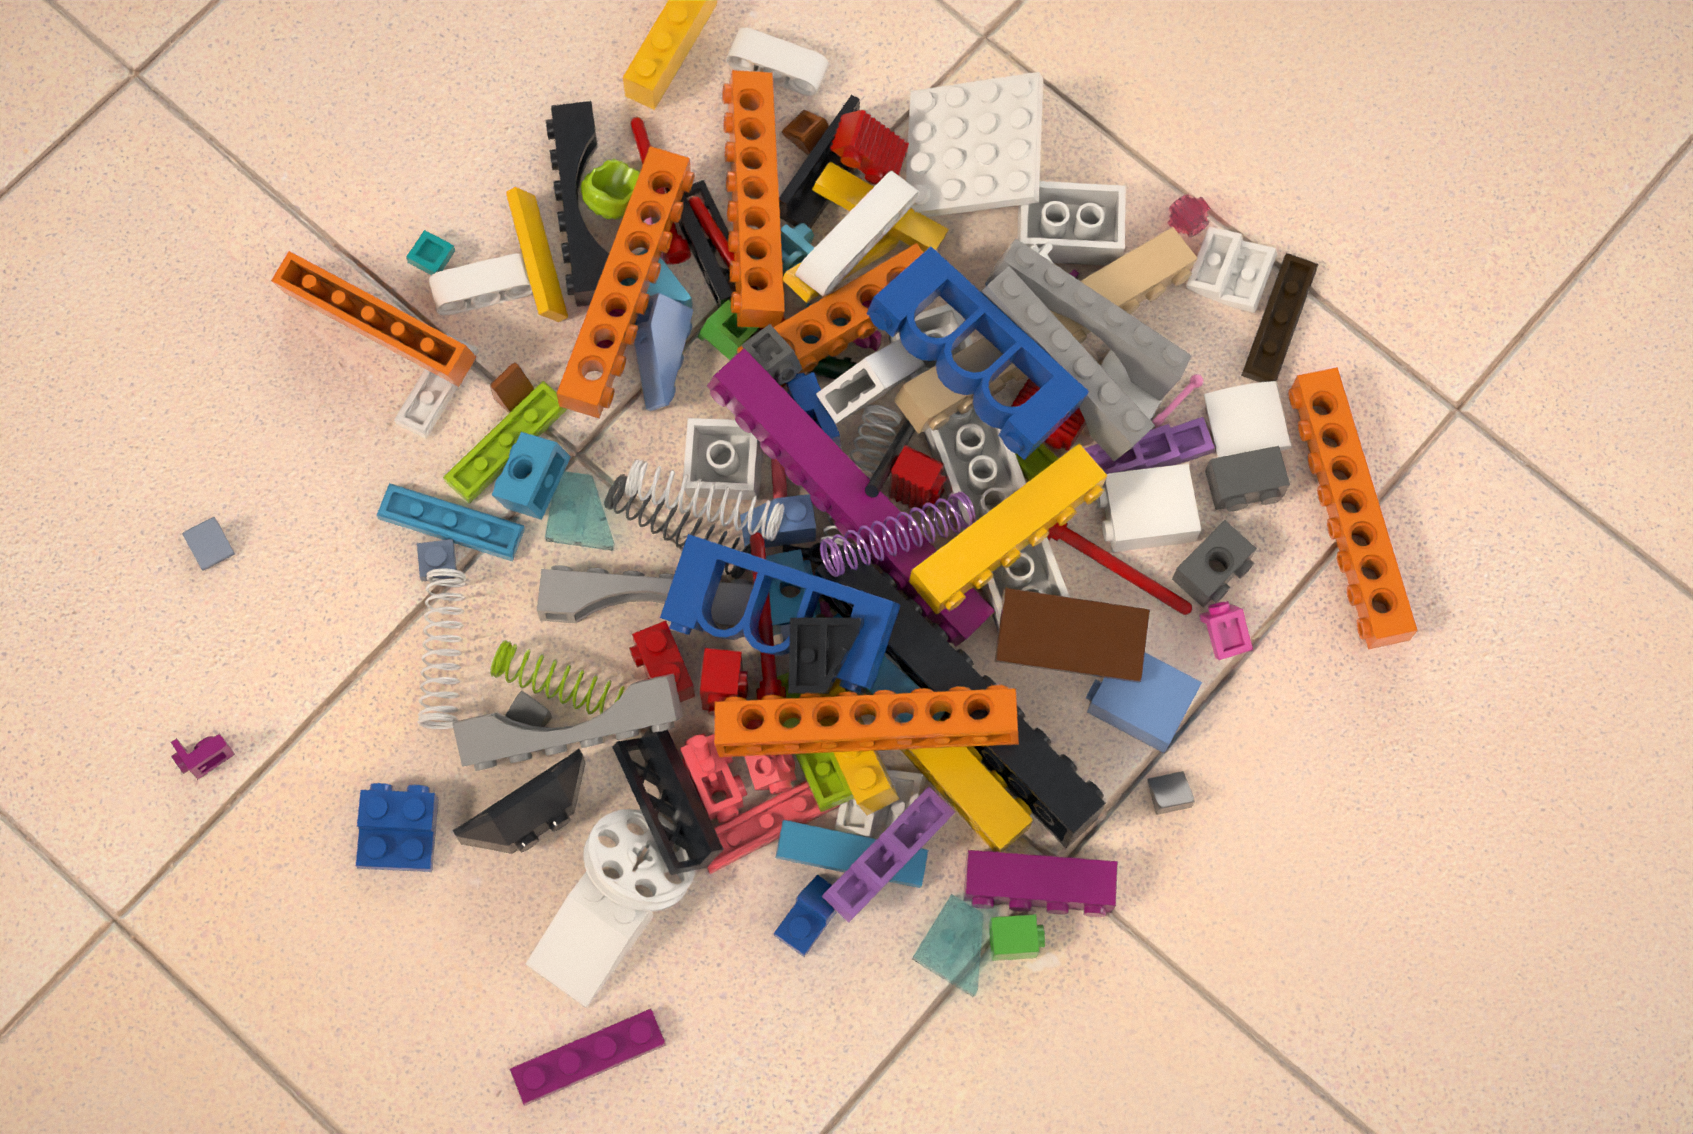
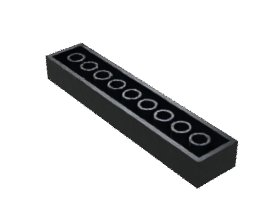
M844 544L839 548L845 566L843 575L838 577L832 576L824 563L816 568L815 576L901 605L885 652L920 688L930 689L933 692H946L953 687L986 690L987 687L996 685L989 676L984 675L982 677L972 667L974 663L967 653L962 649L956 651L947 642L948 636L938 624L933 623L930 625L922 616V609L912 598L908 597L905 599L896 590L898 586L888 573L883 571L880 574L871 563L869 566L864 564L857 547L855 548L851 544L858 561L857 570H853L849 566L844 552ZM847 546L849 558H850V560H851L853 566L855 567V563H854V559H853L852 553H851L850 549H849L848 546ZM861 547L864 558L868 562L866 551ZM830 556L829 559H830V561H831L832 566H833L834 569H835V566H834L833 561H832V557ZM823 594L820 595L836 613H839L843 618H850L854 607L853 604ZM1017 705L1019 744L973 747L981 755V762L990 771H996L1007 784L1006 788L1016 798H1021L1029 806L1036 819L1067 849L1099 818L1106 804L1102 800L1104 795L1093 782H1085L1076 773L1078 769L1065 754L1059 756L1049 746L1051 745L1049 737L1038 727L1033 729L1024 720L1025 714ZM979 709L973 711L970 716L973 719L981 720L986 718L989 713ZM945 711L943 716L948 719L951 714Z

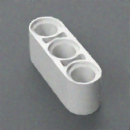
M751 28L739 29L726 57L727 63L735 70L773 73V84L808 96H813L817 93L829 65L828 60L820 53Z
M517 253L443 270L429 278L436 312L440 315L458 314L520 299L532 294L523 255Z

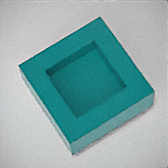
M424 230L406 256L409 264L432 276L437 272L443 271L455 253V247Z

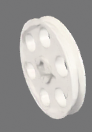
M624 809L605 815L595 824L584 846V865L593 884L607 898L632 910L653 912L675 905L685 895L695 875V870L676 874L681 879L680 884H673L665 878L664 873L669 872L641 810ZM658 816L662 825L673 830L674 825ZM627 824H637L643 829L644 834H633L628 829ZM607 836L611 838L616 847L608 848L603 846L599 842L598 837ZM674 844L677 850L675 855L678 861L690 860L686 850ZM647 848V852L643 857V863H640L637 870L633 872L632 869L637 862V856L640 857L643 849ZM611 867L619 873L620 878L611 879L603 873L602 868ZM644 885L652 891L653 896L644 897L636 891L635 886Z

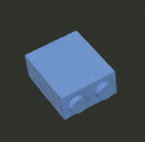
M1145 653L1141 682L1136 683L1104 678L1100 682L1095 679L1086 696V699L1091 701L1087 713L1165 753L1202 682Z

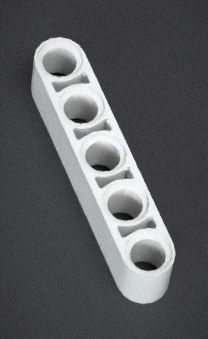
M890 171L807 255L797 269L795 276L823 297L827 296L905 215L916 201L920 192L896 173Z

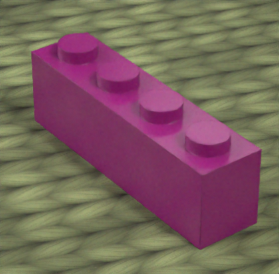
M968 850L965 865L963 901L972 902V907L981 909L994 908V904H1007L1010 910L1020 912L1031 911L1032 906L1045 907L1046 912L1050 914H1068L1069 909L1084 910L1083 915L1088 917H1105L1106 912L1111 913L1116 906L1118 861Z

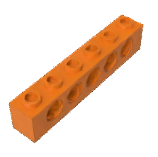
M917 243L773 327L794 350L802 366V370L798 373L806 374L812 371L818 365V361L828 355L831 357L839 355L848 347L850 342L859 337L860 339H865L878 329L866 314L869 308L864 307L862 303L873 300L876 294L923 254ZM837 318H844L849 323L845 326H837L832 321ZM813 335L820 340L814 344H808L802 339ZM742 346L737 348V354L743 349Z

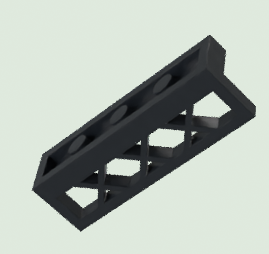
M851 94L779 197L780 218L794 227L804 223L811 229L830 202L829 199L812 190L815 182L829 162L834 163L849 173L853 169L844 165L841 162V157L833 152L830 147L833 145L832 141L835 139L834 135L837 133L841 117L844 114L860 110L859 98Z
M701 180L692 185L689 193L684 192L681 199L684 206L678 225L688 241L689 248L718 308H720L728 299L731 301L732 291L728 285L730 270L719 266L714 256L716 248L711 240L705 237L687 197L701 193L705 201V207L707 210L709 209L712 218L727 241L729 231L705 181ZM665 188L666 193H668L670 189Z
M650 727L641 738L616 742L612 748L670 875L707 868L724 849L669 731L653 732L652 727ZM640 750L645 761L644 767L634 762L628 751ZM644 780L657 787L660 794L658 798L646 792L643 785ZM659 811L671 818L674 824L673 830L661 824L658 818ZM676 844L685 849L690 860L679 862L673 851V845Z

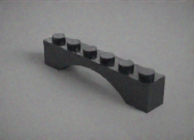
M592 101L552 105V119H546L548 140L555 139L556 149L549 150L552 171L559 170L560 180L553 181L556 201H563L564 211L557 212L560 232H567L568 240L566 243H561L564 264H571L572 274L565 275L568 295H575L577 307L590 305L609 253L598 244L588 231L578 206V193L583 172L589 159L598 147Z

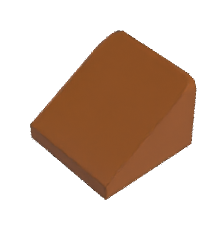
M804 109L781 132L788 140L809 156L828 129L829 124L825 118Z
M516 362L512 363L490 384L493 399L508 413L534 390L533 385Z

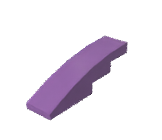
M1203 417L1171 428L1167 424L1152 429L1115 461L1110 458L1099 444L1084 448L1106 474L1173 466L1215 453V448Z
M928 787L822 897L849 923L953 816L955 811Z

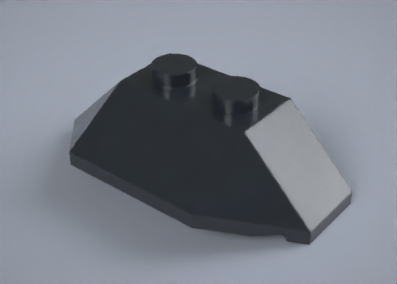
M577 749L526 784L452 830L460 844L510 854L517 850L525 852L539 842L538 837L549 829L555 832L567 825L571 820L569 816L575 813L586 764L580 749Z

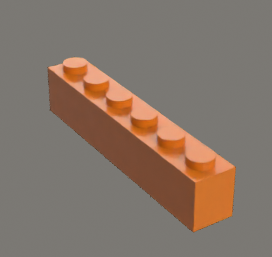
M288 251L271 280L285 294L458 387L476 359L474 353L463 343Z

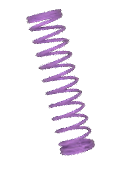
M958 492L951 494L947 501L939 498L935 505L926 503L923 505L922 510L913 507L909 514L900 512L896 519L888 516L885 518L884 523L874 521L871 528L862 525L859 527L858 532L848 530L845 537L836 534L832 539L826 538L821 541L820 552L823 563L832 576L838 577L844 574L845 566L842 554L834 542L836 538H841L844 541V552L847 562L853 570H857V557L847 540V536L853 533L857 536L856 541L859 555L864 564L869 566L871 556L864 539L860 536L862 529L870 531L869 537L872 551L875 557L882 561L884 559L883 547L878 536L873 531V527L876 524L882 526L886 549L890 555L895 557L897 546L893 535L886 526L888 520L895 521L896 536L900 547L908 552L910 549L909 538L904 527L899 522V517L902 515L908 517V528L914 544L921 547L923 544L922 534L916 521L911 516L914 511L921 512L923 532L928 541L934 543L936 539L935 530L931 520L924 512L927 506L934 508L933 516L938 533L941 537L947 538L948 526L943 514L937 508L940 502L946 503L949 525L955 533L959 534L961 527L967 529L976 522L974 506L965 493ZM958 499L964 504L969 514L970 525L966 524L960 513ZM949 507L955 515L958 530L954 528L951 521ZM937 513L942 519L945 528V535L942 533L939 527ZM924 517L926 518L932 532V539L929 537L924 523ZM911 521L917 530L920 544H918L914 537ZM898 526L905 537L907 549L901 541ZM886 532L888 533L893 544L894 553L891 551L888 545ZM873 536H874V538H875V540L877 541V544H878V546H879L880 553H881V558L879 557V555H878V553H877V551H876V549H875V545H874V542H873ZM860 541L863 544L864 549L866 551L868 562L865 560L864 555L862 553ZM827 544H829V546L831 547V549H830V550H831V557H832V561H833V564H834V566H835V569H834V567L832 566L831 561H830L829 556H828ZM847 546H848V548L850 549V551H851V553H852V556H853V559H854V563H855V567L853 566V564H852V562H851V560H850V558H849Z

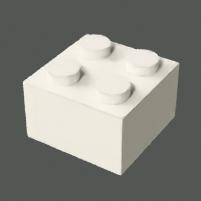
M688 418L683 479L686 474L689 476L684 489L689 498H693L697 482L701 478L702 484L697 498H708L712 483L715 482L716 487L712 496L714 499H723L725 489L729 487L727 499H738L739 493L743 491L742 500H752L755 495L757 500H759L763 457L760 442L751 432L746 433L735 420Z

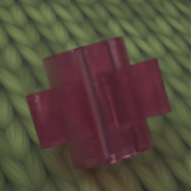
M1186 194L1169 207L1171 213L1169 217L1171 219L1167 223L1171 228L1174 227L1178 234L1182 232L1183 235L1187 234L1188 237H1193L1209 225L1210 221L1207 217L1211 208L1202 196L1196 199V197L1192 198L1189 194Z

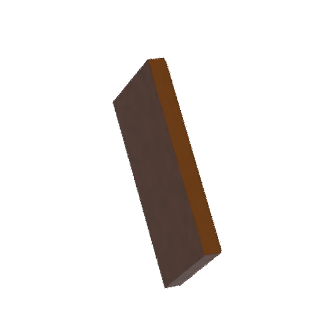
M1005 588L994 662L1139 683L1142 679L1150 609Z

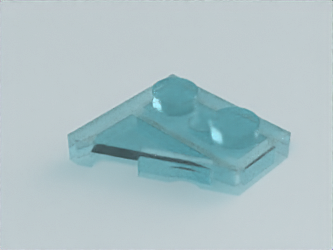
M564 471L552 497L545 533L546 542L614 551L615 545L592 475Z
M951 894L912 958L915 962L973 998L978 991L983 913Z

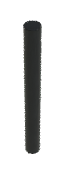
M907 418L865 487L866 495L871 498L878 496L891 474V470L902 449L909 443L916 431Z

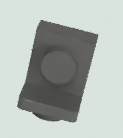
M771 324L741 345L780 386L791 381L802 370L794 350Z

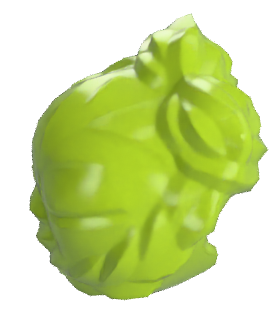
M616 159L606 160L602 166L594 168L591 173L587 174L581 182L580 189L585 204L596 215H601L605 219L618 220L623 218L640 171L629 168L628 164Z

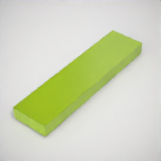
M542 381L443 477L444 481L470 504L502 473L509 459L510 450L517 442L521 432L539 437L567 410L559 406L557 392Z
M789 672L777 677V679L781 680L782 686L786 688L787 699L799 698L800 695H803L788 693ZM789 718L783 723V726L793 728L801 720ZM833 752L795 754L821 812L854 799Z

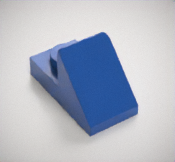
M816 875L798 894L795 905L774 932L776 938L803 957L806 956L837 913L822 897L832 884L819 875Z

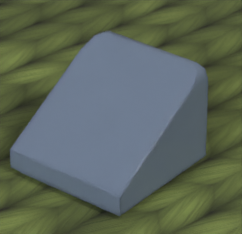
M215 517L182 533L202 571L235 555Z

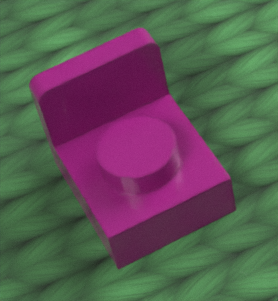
M220 733L215 737L209 736L199 741L191 753H188L177 738L170 742L176 750V753L171 755L176 765L183 774L190 771L197 780L235 755Z

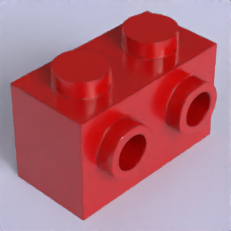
M665 620L633 633L634 646L629 647L636 667L643 666L648 677L646 679L674 674L680 703L695 697L693 682L667 621Z
M705 648L700 696L702 710L708 711L709 715L715 716V702H723L729 697H742L747 700L748 671H743L742 652Z

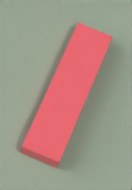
M804 781L790 790L719 825L714 829L724 850L707 867L709 874L779 839L783 820L807 824L840 807V805L821 812L807 781Z

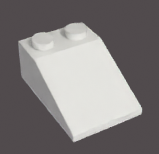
M586 871L567 896L526 962V965L587 1008L654 917L653 913L632 910L613 902L597 889Z

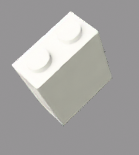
M899 339L864 358L816 393L834 422L838 423L882 397L923 368L925 364L921 359H917L908 353Z
M1189 464L1107 474L1108 476L1102 487L1104 492L1097 499L1099 508H1104L1106 520L1102 521V531L1105 542L1110 541L1112 552L1197 541L1201 532Z

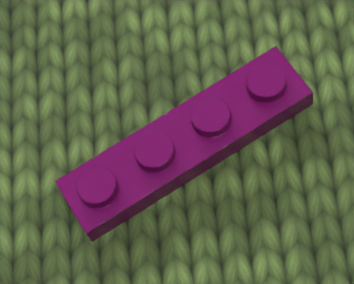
M648 1009L510 1068V1072L523 1105L526 1106L664 1047L666 1043L652 1009Z

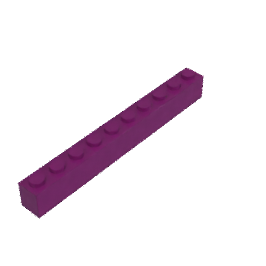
M745 348L712 377L707 387L710 389V395L714 401L722 407L726 406L734 414L738 426L746 433L751 432L760 442L763 452L769 458L776 459L785 468L787 477L794 484L801 485L811 495L812 503L820 511L827 512L836 521L835 525L842 535L845 536L848 530L858 532L859 527L862 525L871 528L874 521L884 523L885 518L888 516L897 518L900 511L881 491L874 498L866 495L865 487L870 479ZM904 515L899 517V522L904 527L909 538L910 549L908 552L900 547L896 536L895 521L888 520L886 522V526L896 542L897 554L895 557L890 555L886 549L880 524H876L873 527V531L878 536L883 547L884 559L882 561L878 560L872 551L869 537L870 531L862 529L860 536L864 539L873 561L871 564H877L882 571L888 573L898 586L896 590H902L907 597L912 598L922 609V616L927 617L932 623L938 624L948 636V643H952L957 647L967 640L995 612L973 587L964 593L966 598L953 610L948 611L945 608L936 614L909 583L912 570L938 550L923 535L922 546L918 547L914 544L908 528V519ZM911 523L914 537L918 544H920L917 530ZM898 526L901 541L907 549L905 537ZM886 532L888 545L891 551L894 553L893 544L888 533ZM850 533L847 538H852L857 543V536ZM873 536V542H874V545H875V549H876V551H877L879 557L881 558V553H880L879 546H878L877 541L875 540V538H874V536Z

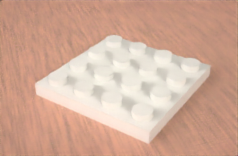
M1039 72L911 91L906 182L920 192L916 201L911 206L915 212L931 217L1039 203L1043 77Z

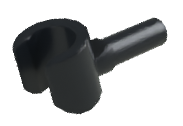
M816 543L811 548L783 545L782 552L801 549L802 557L810 559L817 567L823 563L820 552L821 543ZM827 547L828 555H831V550Z

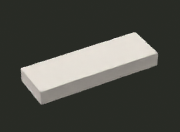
M446 333V335L466 345L475 356L478 354L477 347ZM425 369L395 417V423L427 439L458 386Z

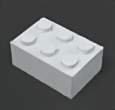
M1039 181V203L1018 205L1017 240L1028 247L1036 244L1038 248L1050 242L1053 248L1047 255L1053 263L1107 266L1122 257L1125 250L1126 186Z

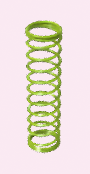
M507 640L500 644L490 669L492 677L497 678L505 672L507 683H511L519 676V686L525 688L532 682L534 694L541 692L546 686L545 692L548 699L553 698L559 692L561 704L567 703L573 696L574 709L581 708L586 702L588 715L593 714L599 706L600 714L603 713L611 680L607 682L597 705L590 711V700L598 679L597 675L594 676L582 702L576 706L577 692L584 675V670L580 671L573 690L563 701V688L571 669L570 664L567 665L557 689L549 696V685L558 662L557 659L553 661L549 674L542 686L535 690L537 673L543 662L544 655H540L533 674L526 684L522 685L524 666L527 663L531 650H526L519 670L509 680L510 662L516 652L517 644L512 646L511 641L508 642ZM624 685L621 686L615 702L622 696L625 689Z

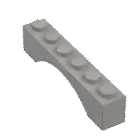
M1016 238L998 260L984 284L987 286L1010 266L1049 310L1074 320L1098 336L1116 354L1126 369L1131 382L1159 401L1182 378L1192 356Z
M1010 266L981 291L1089 391L1079 408L1086 421L1090 436L1113 461L1131 449L1155 426Z
M555 565L551 569H541L537 613L540 621L577 623L588 615L612 605L650 601L665 604L674 574H660L658 578L645 577L643 573L638 571H625L623 575L609 574L607 570L600 568L587 569V572L573 571L572 568L567 566ZM734 579L731 580V583H719L711 610L713 621L718 628L727 630L733 628L741 621L754 586L751 581Z
M669 674L631 684L620 699L604 713L574 726L556 728L531 726L511 720L498 712L463 719L452 724L462 767L474 764L475 771L497 766L496 759L509 757L510 763L531 759V752L545 749L547 756L568 751L566 744L580 742L581 748L602 744V737L616 734L617 740L635 737L639 735L638 729L651 726L653 732L674 728L673 721L682 718L683 713L674 674Z

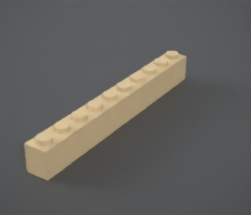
M1174 227L1084 278L1081 282L1127 313L1132 314L1139 308V303L1148 299L1149 302H1152L1166 291L1167 286L1172 283L1175 286H1179L1189 279L1192 275L1190 270L1198 258ZM1051 311L1080 344L1087 338V334L1091 332L1074 320ZM983 337L954 354L953 360L965 371L975 373L989 368L1003 354ZM1012 363L989 384L991 395L995 396L1006 386L1005 383L1014 378L1016 381H1020L1026 375ZM936 366L903 384L894 401L917 433L920 434L929 428L933 431L938 430L950 420L949 416L957 411L960 414H964L974 407V394L962 395L946 388L938 378Z

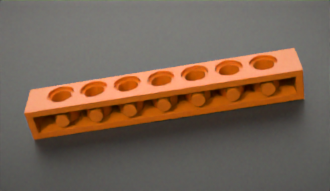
M732 70L729 84L724 83L722 90V103L728 104V112L724 114L723 130L724 133H729L730 141H726L725 162H730L731 171H727L726 192H732V201H728L727 221L733 222V231L729 232L728 249L729 252H734L735 261L730 263L729 276L730 282H736V292H732L731 313H737V327L765 328L769 324L775 327L781 323L785 308L782 280L783 268L773 73ZM749 225L755 226L758 229L750 228ZM751 255H752V256H756V257H758V258H760V259H759V260L753 259V258H751L750 256H751ZM750 286H757L762 290H755Z
M650 146L556 394L560 407L599 419L603 408H610L615 393V388H612L615 376H622L626 365V357L623 356L627 345L632 346L637 336L638 325H635L638 314L644 315L650 298V295L646 294L650 283L655 284L658 280L661 270V264L658 263L662 252L667 253L672 241V233L669 231L673 222H679L684 203L681 202L684 192H690L694 182L695 173L691 172L689 157ZM662 187L670 189V191L666 194H658L655 192L657 189ZM654 217L659 219L655 224L644 223V220ZM636 248H645L648 250L643 255H636L632 253V251ZM626 278H633L637 281L631 286H624L620 283ZM614 309L625 311L620 317L609 315V312ZM602 340L614 342L609 348H599L597 346ZM591 371L602 373L601 377L596 380L585 378V375Z
M1338 367L1297 375L1288 392L1289 401L1292 409H1297L1300 418L1298 422L1299 435L1303 442H1307L1310 452L1308 453L1309 469L1312 474L1317 475L1320 485L1317 487V495L1321 506H1326L1328 512L1327 529L1329 536L1332 540L1336 539L1339 549V552H1337V563L1342 573L1345 572L1348 579L1347 597L1351 606H1356L1359 619H1357L1358 634L1362 640H1366L1368 650L1410 641L1418 631ZM1313 406L1323 407L1328 414L1320 415L1316 413ZM1322 438L1333 439L1337 447L1327 446ZM1332 470L1342 471L1347 476V480L1337 479L1333 475ZM1348 502L1353 504L1357 512H1347L1343 508L1342 503ZM1352 535L1363 537L1366 540L1367 546L1357 545L1353 541ZM1362 568L1373 570L1377 579L1371 580L1366 578L1362 573ZM1378 601L1383 603L1387 613L1377 612L1373 608L1372 602Z
M992 685L987 687L986 690L953 687L946 692H933L930 689L920 688L911 691V693L896 694L890 690H880L873 695L841 692L834 697L803 694L799 698L784 699L778 695H768L763 697L762 700L729 697L723 702H715L714 744L719 757L1019 744L1016 688L1008 689L1004 685ZM979 709L989 713L986 718L981 720L973 719L970 716L973 711ZM940 711H946L951 714L945 721H936L932 718L935 713ZM901 713L913 715L909 722L899 723L895 721V718ZM869 714L876 717L872 723L867 725L857 722L863 715ZM834 716L838 718V721L832 726L820 724L821 720L825 717ZM789 718L801 720L796 727L786 728L783 726V723ZM758 719L763 721V724L757 729L750 730L745 728L752 720Z

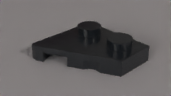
M790 618L788 693L829 694L864 625V619Z

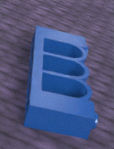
M929 247L876 294L866 313L878 329L886 331L892 338L899 333L904 348L917 359L926 361L937 360V375L946 388L962 395L974 394L973 406L979 418L989 426L1001 429L998 436L1003 440L1005 446L1024 460L1081 406L1089 393L1081 383L932 247ZM940 296L965 321L946 337H929L920 331L914 318ZM974 330H977L1003 355L989 368L982 372L973 373L959 367L953 360L951 352ZM1012 363L1040 388L1027 402L1017 407H1008L1000 404L993 398L989 390V384Z
M688 534L660 616L662 619L671 621L669 629L690 635L692 629L702 632L706 631L715 637L730 640L745 637L753 648L762 653L777 656L789 654L790 635L781 644L769 646L762 640L758 630L759 619L774 578L806 589L796 618H813L821 594L854 605L850 618H863L864 625L837 678L841 679L840 687L860 693L862 686L873 689L901 606L900 604ZM726 563L758 573L741 621L733 628L727 630L718 628L713 621L711 610Z

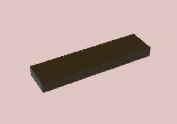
M1289 253L1285 254L1241 376L1257 382H1277L1319 264Z

